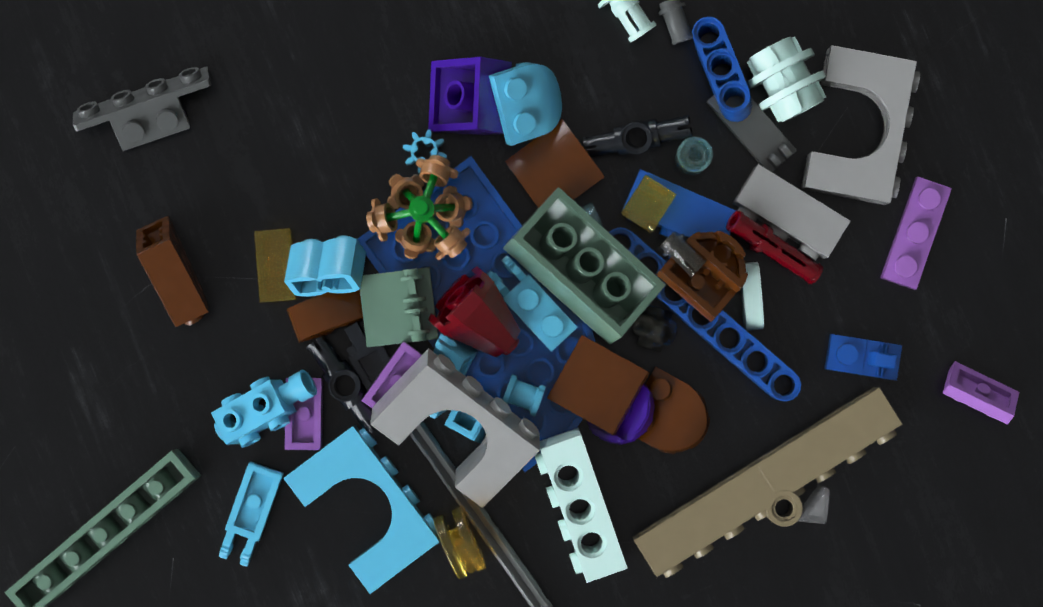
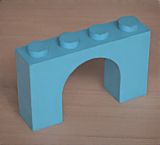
M354 425L283 479L304 507L335 484L351 478L371 481L385 492L392 509L390 527L382 539L349 564V567L371 594L439 543L441 538L437 533L442 529L430 513L424 516L418 509L416 504L420 500L408 484L402 487L394 477L399 472L387 456L381 459L373 449L377 444L373 436L368 434L365 428L359 430Z

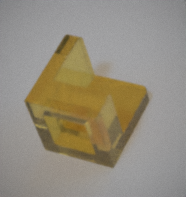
M645 175L623 209L622 215L649 233H652L677 194Z

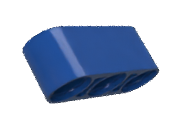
M714 17L701 18L693 26V40L719 109L727 120L732 122L743 121L750 115L752 110L750 90L721 21ZM709 32L719 35L713 43H704L700 40L704 34ZM719 64H728L732 67L726 75H717L713 72L714 68ZM731 96H741L745 100L741 106L736 108L726 105V101Z

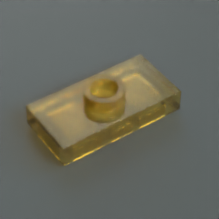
M291 229L254 231L260 303L297 300V296L292 293L284 282L292 245Z

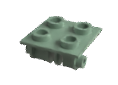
M430 267L362 276L360 296L367 347L400 344L403 341L408 343L438 339L437 328L428 320L431 313L436 316Z

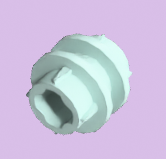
M791 36L768 46L751 56L747 62L754 75L747 82L750 89L761 84L764 86L769 98L762 101L759 106L762 111L771 108L778 123L780 121L785 122L823 102L824 98H826L819 83L826 78L823 70L813 75L810 74L804 61L811 58L814 52L812 48L802 51L795 36L792 38Z

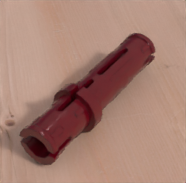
M739 210L734 212L728 219L726 229L748 242L749 248L756 253L763 252L783 267L804 279L808 284L815 283L823 272L821 264L816 263L795 247L774 235L773 229L766 224L759 225Z

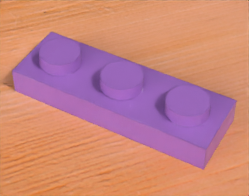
M915 177L881 275L882 279L913 290L917 289L952 188L921 177Z

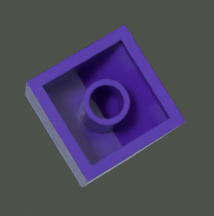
M486 57L431 61L428 129L432 133L504 134L488 75L510 69L512 62Z

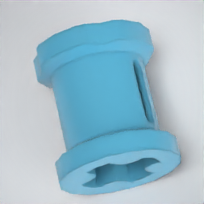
M512 374L503 400L507 404L529 410L530 415L535 417L546 386L540 385L536 387L519 381L517 376Z

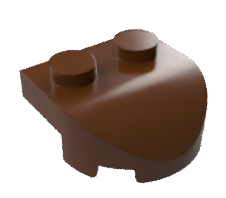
M697 232L690 236L675 251L656 275L706 319L712 322L745 284L748 276L744 260L746 254L742 246L732 236L724 232Z
M655 366L646 383L653 394L655 404L653 421L647 431L638 439L669 454H676L689 448L693 449L703 440L710 424V416L708 415L705 399L690 385Z

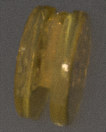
M457 507L452 510L456 528L450 530L442 514L435 517L433 522L442 547L456 576L462 579L467 577L468 573L475 572L476 569L477 571L485 569L487 565L466 514L461 507Z

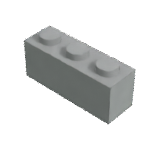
M759 164L754 167L733 201V204L739 207V211L755 222L759 219L773 229V234L786 242L787 238H790L798 243L800 246L797 250L814 261L817 260L818 256L822 259L830 256L850 223L849 219Z

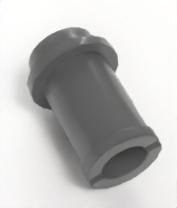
M667 0L660 3L661 11L658 14L664 17L672 44L675 45L693 38L683 9L686 6L685 2Z

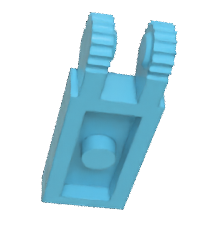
M507 255L501 261L504 263V267L520 280V283L509 291L503 284V280L496 273L490 270L487 275L494 281L499 292L504 296L503 299L507 305L552 352L578 327L529 274L526 276Z
M252 461L248 463L225 527L227 532L219 557L227 559L232 552L236 534L248 538L240 556V565L248 567L256 544L261 540L284 475L283 472Z

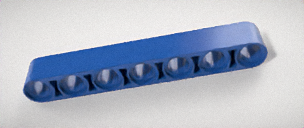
M619 227L609 232L612 236L620 234L627 237L630 243L629 251L637 259H652L657 266L655 275L666 263L661 256L627 228ZM665 287L655 297L770 397L779 401H790L798 396L801 390V381L798 375L726 312L722 310L712 322L708 321L704 325H699L692 318L694 307L685 299L681 298L676 302L669 300L665 296ZM725 328H732L738 336L736 345L729 349L723 347L719 340V335ZM754 351L760 352L765 359L763 368L757 372L751 371L746 363L748 355ZM785 374L790 378L792 387L787 394L779 395L775 391L774 381L778 376Z

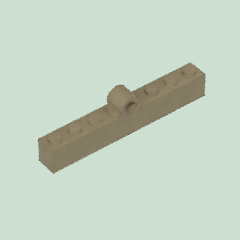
M873 387L632 538L656 577L664 574L665 578L670 577L684 567L681 563L692 555L698 559L714 549L712 544L714 541L722 536L728 540L738 535L745 529L742 524L753 517L757 521L767 517L771 522L782 527L795 524L800 519L803 511L799 496L806 491L803 487L814 479L818 483L828 479L836 473L835 466L845 460L848 464L857 461L867 453L864 448L877 441L878 445L889 441L897 435L895 429L903 424L881 389ZM786 499L789 502V510L783 515H778L775 506L778 501Z

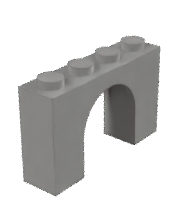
M834 45L827 49L823 67L826 78L821 80L820 85L859 92L871 98L882 113L884 133L878 147L869 156L852 159L813 151L807 154L801 185L802 190L881 205L891 203V198H897L901 181L900 177L896 176L898 162L903 163L907 150V142L902 141L905 127H910L914 108L909 106L911 92L916 93L920 80V72L915 71L917 61Z
M428 348L372 407L370 425L399 446L425 418L436 412L455 410L474 417L484 428L486 436L482 443L456 468L455 488L483 508L540 451L539 431L530 420L526 418L521 419L515 415L504 400L499 397L493 398L485 392L482 385L472 376L466 377L455 369L453 362L448 357L442 354L437 355Z

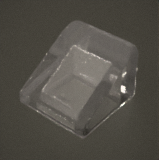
M821 485L816 487L802 506V515L798 521L819 524L827 522L829 488Z

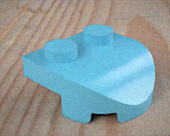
M523 62L517 63L516 67L488 75L507 145L513 146L545 135L557 126L562 113V98L556 76L548 67Z

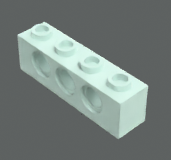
M579 428L541 440V452L535 455V459L541 475L549 474L552 486L546 487L552 507L560 506L564 519L559 520L558 524L564 541L571 539L576 552L569 554L575 573L583 572L586 583L628 569ZM564 466H573L577 469L576 475L570 480L560 479L558 472ZM577 499H583L589 504L584 512L573 513L569 510L572 502ZM593 532L600 535L599 541L593 546H585L581 543L583 536L587 533Z

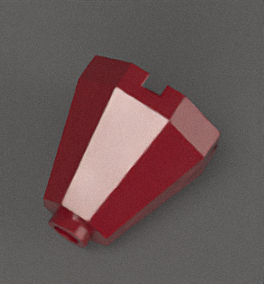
M476 266L471 270L476 274L475 276L469 278L466 274L462 275L441 296L435 305L440 311L438 316L436 317L431 313L428 320L445 336L494 357H498L501 354L506 356L519 344L520 340L517 337L521 330L494 281Z

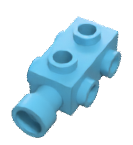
M300 370L291 375L286 383H283L282 380H271L270 377L261 378L250 385V391L243 395L236 393L221 401L222 407L211 412L215 420V431L226 445L240 444L242 448L250 446L261 439L259 432L268 427L270 431H275L290 423L288 416L297 412L293 403L298 400L304 402L317 394L316 385L305 370ZM261 399L265 400L266 407L259 405Z

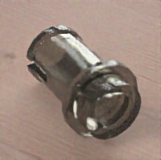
M674 231L660 247L665 251L663 255L665 257L669 255L691 278L707 260L684 240V234L679 235Z

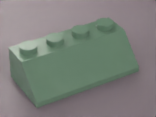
M559 187L503 247L510 256L609 345L626 333L666 285Z

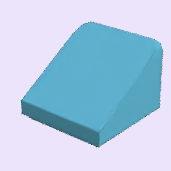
M451 410L444 425L475 442L481 443L485 436V430L482 425L467 413Z

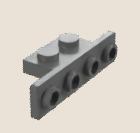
M198 67L187 68L177 77L168 80L163 78L152 80L144 88L132 92L130 90L120 91L114 94L111 99L100 103L95 101L87 102L78 107L77 111L73 112V127L75 131H80L110 121L122 151L190 129L189 119L179 97L211 86L210 71L208 67L200 69Z

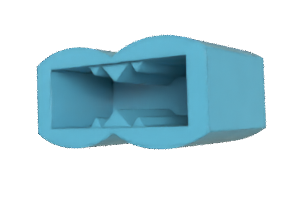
M341 235L325 242L317 239H306L302 242H297L291 245L284 282L296 296H318L327 292H355L361 288L366 251L357 239L346 235Z

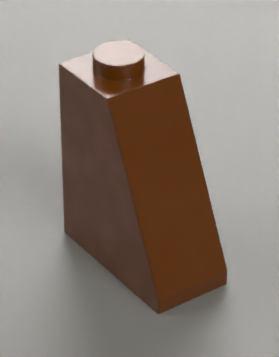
M169 216L136 230V254L175 327L184 323L185 325H192L200 321L204 314L208 313L207 298Z

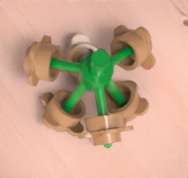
M431 155L429 159L418 158L416 165L421 168L419 175L402 177L400 174H395L390 178L389 184L392 188L391 196L387 199L388 203L381 204L378 198L372 199V210L367 212L366 215L367 225L371 232H377L381 242L387 241V233L396 231L395 240L402 244L405 249L404 255L409 259H416L419 254L426 251L434 252L436 248L439 250L435 256L438 260L447 254L450 258H454L461 254L467 246L464 239L471 231L469 228H465L462 231L459 228L463 226V218L466 212L472 208V200L468 196L463 197L459 194L455 186H447L444 188L443 194L437 197L434 204L430 199L434 187L446 186L449 177L457 178L458 171L450 168L449 160L439 155ZM424 182H426L427 186L423 194L422 187L424 186ZM399 207H402V208H404L405 210H401V211L395 212L394 209H398ZM436 214L441 221L449 222L450 226L444 229L434 215ZM411 216L415 220V222L407 224L404 229L397 230L398 219ZM426 222H429L438 232L439 236L436 239L431 238L432 233L425 224Z

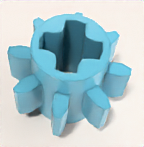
M429 129L425 137L420 138L415 132H412L414 139L412 146L403 145L402 147L404 150L411 152L412 155L405 161L407 166L417 161L416 155L419 154L418 146L423 143L426 147H434L430 152L431 155H439L447 159V155L438 150V147L444 144V139H438L434 142L431 139L432 132Z

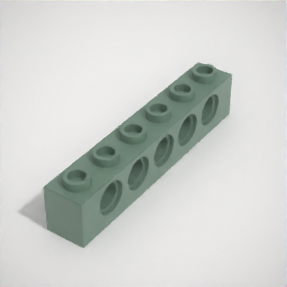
M179 448L171 450L4 593L16 607H48L201 477V474Z

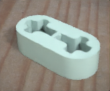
M747 262L745 265L748 276L745 284L740 289L743 325L746 331L763 330L764 312L759 263Z

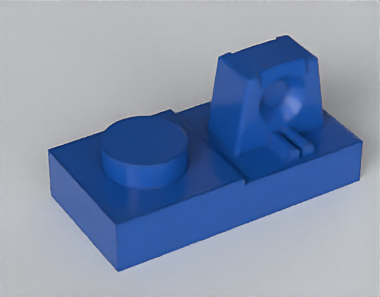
M830 334L825 369L897 381L902 345Z

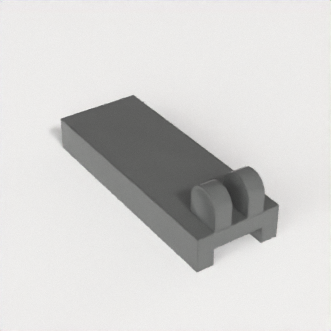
M714 95L707 100L706 103L754 159L767 170L773 172L797 151L752 98L751 113L740 122H732L724 118ZM731 96L726 101V105L736 108L741 106L745 100L741 96Z

